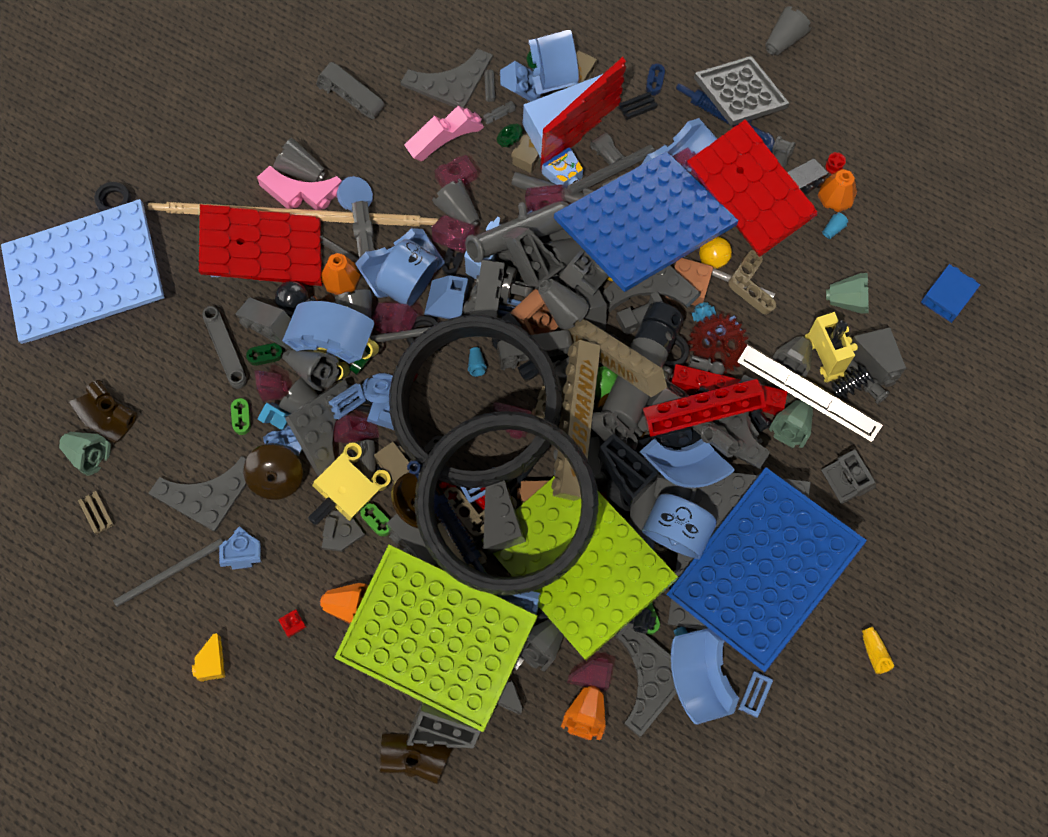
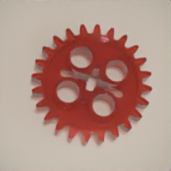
M712 314L710 315V320L706 316L703 318L704 323L698 321L699 328L694 326L692 329L695 333L689 334L693 338L692 341L688 342V344L693 345L689 352H694V356L706 360L709 358L711 363L716 362L714 355L719 353L721 355L720 362L725 367L723 374L727 373V369L730 372L734 371L733 366L736 368L740 367L738 360L743 354L744 348L748 345L744 341L749 339V337H743L746 330L740 331L742 324L735 325L736 318L729 321V315H726L723 319L722 314H718L717 319ZM717 326L722 328L723 333L721 336L716 334L715 329ZM703 339L708 340V348H704L702 346ZM729 340L733 341L735 344V348L733 350L729 349L728 347ZM717 341H720V342H721V344L719 345L720 347L717 348V347H716Z

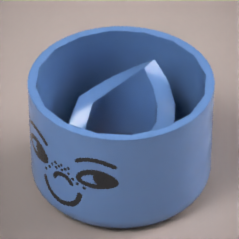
M404 239L393 248L382 264L376 277V287L401 305L409 308L416 302L429 284L437 269L439 258L410 239Z
M661 494L658 496L642 532L653 541L672 551L690 558L700 559L715 529L716 519L707 510L686 499L672 494Z

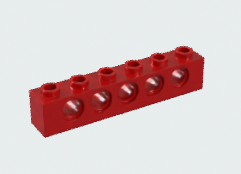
M676 364L671 382L688 394H695L700 387L715 390L738 384L740 379ZM761 385L766 404L765 408H761L762 412L773 415L779 414L785 408L788 392Z
M758 379L645 407L643 408L647 429L650 437L765 408L766 404L764 391Z

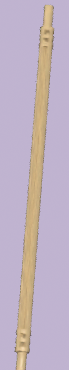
M167 202L166 204L148 203V210L200 215V204ZM218 205L265 212L290 213V215L314 216L320 218L321 221L354 223L353 212ZM369 213L372 224L419 227L420 225L438 226V218H421L418 215Z

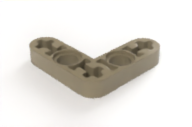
M751 250L742 259L730 277L728 284L734 292L759 312L767 315L776 308V302L750 280L763 261L762 256L759 257L754 250ZM742 267L747 268L749 274L744 273ZM749 290L753 291L756 297H752L749 294Z
M447 488L444 494L448 499V503L451 504L450 506L453 507L452 510H455L454 513L461 520L460 523H463L462 526L465 527L472 537L482 536L484 534V524L480 527V532L477 530L473 532L472 528L473 524L478 525L482 522L481 517L484 521L485 510L478 514L458 488ZM449 492L457 494L456 500L458 503L461 500L463 501L456 509L453 507L456 505V502L453 499H448ZM512 496V499H513V502H514V505H515V508H516V506H517V501H516V499ZM462 507L468 508L470 515L468 517L460 516L459 509Z

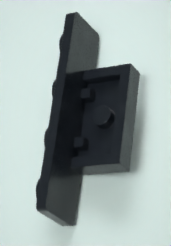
M691 427L638 440L637 448L634 451L641 457H644L639 451L653 439L663 446L678 449L696 443L701 439V435Z

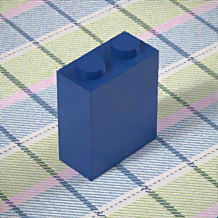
M949 264L921 303L952 323L980 284L975 279L962 273L958 268Z

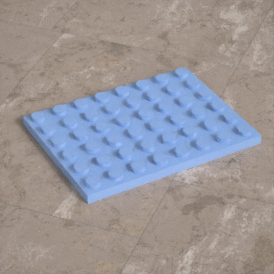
M140 199L1 244L18 342L21 344L164 298L145 209Z

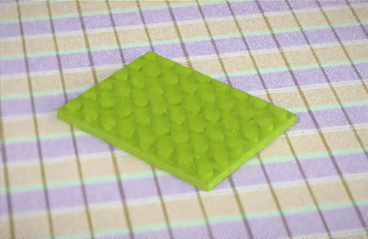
M555 476L516 509L526 542L493 553L513 577L533 573L553 562L566 549L576 532L581 513V499L572 501L554 497L552 482ZM598 492L597 521L585 552L567 573L553 583L534 592L540 593V609L581 656L587 660L678 579V576Z
M388 545L334 658L484 732L538 616L494 594L468 587L454 579L446 571L392 545Z

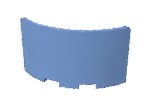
M571 30L529 40L533 63H537V68L534 69L533 74L537 95L579 83L578 62Z
M699 118L688 121L673 138L674 142L670 146L664 145L660 149L648 154L642 164L667 151L697 179L698 177L689 167L687 161L717 140Z
M411 228L404 236L394 242L396 246L400 241L410 239L438 257L439 263L436 271L444 264L443 258L423 229ZM395 246L388 250L384 247L375 251H366L355 263L378 298L389 297L377 289L376 277L385 259Z
M324 301L303 302L296 306L282 341L295 351L317 350L318 347L327 349V353L335 355L347 363H352L362 358L374 326V321L364 314L340 304Z
M702 438L692 445L682 447L681 450H674L673 448L663 446L653 439L639 451L667 480L682 487L697 488L708 486L723 480L734 472V468L709 443L703 442Z
M709 628L675 636L671 648V669L674 685L683 708L694 724H701L734 714L739 697L730 686L727 676L722 675L720 665H723L724 640Z

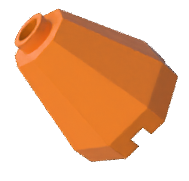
M843 169L826 178L818 192V197L823 206L828 209H834L833 211L836 212L851 208L857 194L855 177L851 171Z
M336 253L329 257L321 274V279L327 292L340 295L345 292L355 291L361 275L355 262L345 255Z
M356 583L327 590L321 597L320 605L326 613L351 624L368 589V585Z
M595 686L583 688L566 711L561 727L565 729V726H567L569 734L592 740L593 736H597L596 740H601L605 730L604 695L600 692L599 688Z

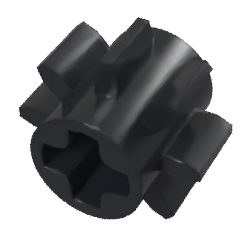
M645 608L629 624H634V631L647 633L648 629L652 630V627H654L656 618L651 617L652 612Z

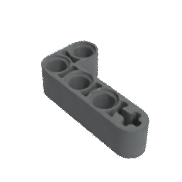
M330 62L318 77L317 86L319 89H324L327 93L333 90L371 119H374L385 106L378 96L333 62Z
M568 330L531 335L544 348L549 357L568 354L569 347L573 344L570 331ZM502 340L498 342L497 353L501 370L504 371L506 368L515 369L517 362L530 360L513 345Z

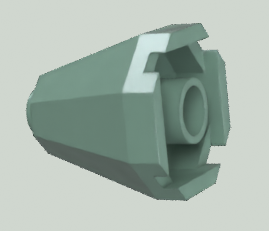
M860 273L831 284L830 289H826V300H830V305L858 313H869L868 273Z
M796 400L777 414L769 428L770 432L773 430L775 433L773 437L791 448H794L795 445H800L798 448H803L811 435L813 416L811 405L802 400Z
M69 432L60 439L59 448L74 467L87 476L97 473L101 469L98 465L102 459L107 460L110 456L111 444L99 434Z

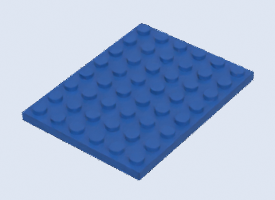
M667 151L554 213V219L624 292L735 227L738 223V220Z
M765 468L709 539L701 558L694 559L666 595L762 671L766 672L867 540L768 468Z

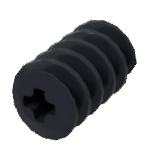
M858 364V371L853 368L851 369L852 375L845 372V379L838 376V383L831 380L832 389L838 398L841 399V396H843L845 399H848V392L854 396L855 388L862 391L861 384L869 387L868 380L873 384L875 383L865 367Z

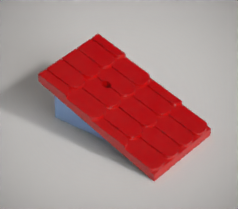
M624 57L620 58L600 76L524 104L523 126L541 158V170L542 164L567 148H572L581 141L583 135L598 125L604 116L619 106L621 102L620 95L623 90V75L626 71Z
M743 120L739 125H736L687 161L689 167L709 193L738 220L736 228L759 257L818 215L814 205L799 189L796 182L781 166L778 159L746 120Z
M200 204V275L283 283L296 281L304 285L322 286L320 218Z

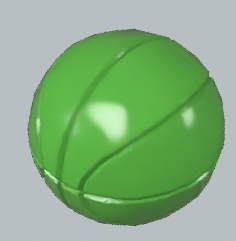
M598 367L595 389L596 399H600L610 392L617 377V374L607 367Z

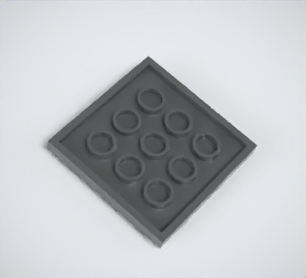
M752 56L696 72L694 75L696 82L731 126L737 125L743 120L749 121L786 109L789 106L788 100Z

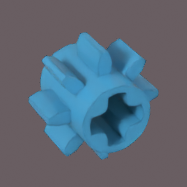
M707 302L696 305L695 312H692L693 320L697 321V323L699 322L700 325L710 324L713 322V316L716 315L714 306L711 307Z

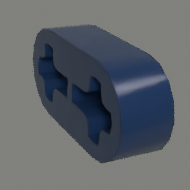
M653 64L649 69L646 91L650 92L651 95H657L661 92L665 68L661 64ZM656 70L659 71L658 77L654 76ZM653 82H656L655 89L652 88Z

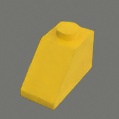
M213 634L194 658L195 664L192 665L193 676L200 682L225 677L221 637L218 634Z

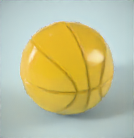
M716 237L701 246L699 250L702 263L713 266V269L724 267L730 261L732 255L730 244L721 237Z

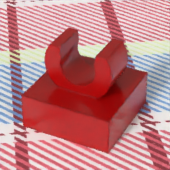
M296 609L278 619L288 638L306 628Z

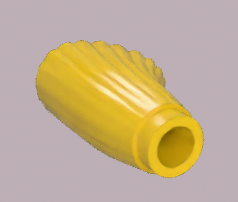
M873 627L863 630L864 644L875 673L882 674L892 670L894 664L878 633Z

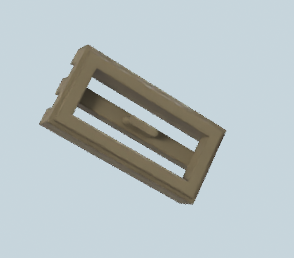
M97 491L93 492L92 495L85 496V499L81 498L78 500L96 535L114 526ZM94 498L96 499L108 523L106 525H104L92 501ZM85 503H89L100 528L96 527Z

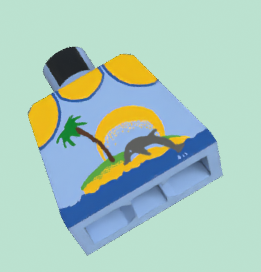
M569 147L542 164V174L552 183L567 188L568 185L582 179L583 168Z

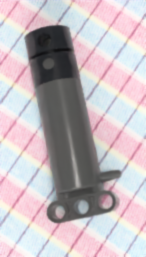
M661 302L651 303L647 308L630 348L663 368L675 337L683 323L682 314L668 304ZM617 375L601 412H593L591 429L604 441L614 433L631 449L635 450L638 445L635 435L638 437L643 435V432L637 425L650 396Z

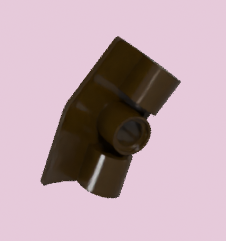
M100 380L93 381L86 387L87 394L71 400L69 403L88 429L113 443H117L133 426L137 419V413L116 402Z
M382 734L380 773L404 772L409 777L419 776L434 784H439L444 773L445 764L453 748L443 744L427 746V744L414 743V745H407L408 734ZM410 761H414L417 764L415 766H410L407 763Z

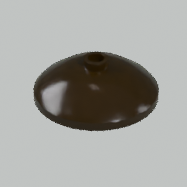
M268 443L258 446L250 452L244 463L243 475L246 484L255 494L265 499L278 500L290 496L298 489L303 478V466L298 455L287 446ZM272 474L275 476V478L270 479L268 475Z
M406 473L398 478L392 487V504L396 513L404 522L418 528L415 515V492L418 479L414 474ZM437 484L436 491L440 496L444 494V492L442 491L441 487ZM435 514L436 522L438 525L441 522V520H439V517H437V514Z

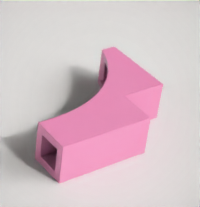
M457 106L445 119L434 116L405 144V147L414 159L423 161L448 141L463 134L478 132L483 129L484 126L480 122L482 119L476 112L472 113L468 108L464 109Z
M271 166L257 177L259 185L287 209L299 207L302 200L315 210L326 209L330 201L334 197L337 198V190L342 182L337 176L321 182H301L280 174Z

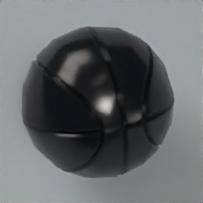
M288 281L281 284L275 294L277 306L292 312L295 311L298 304L309 299L305 287L296 281Z

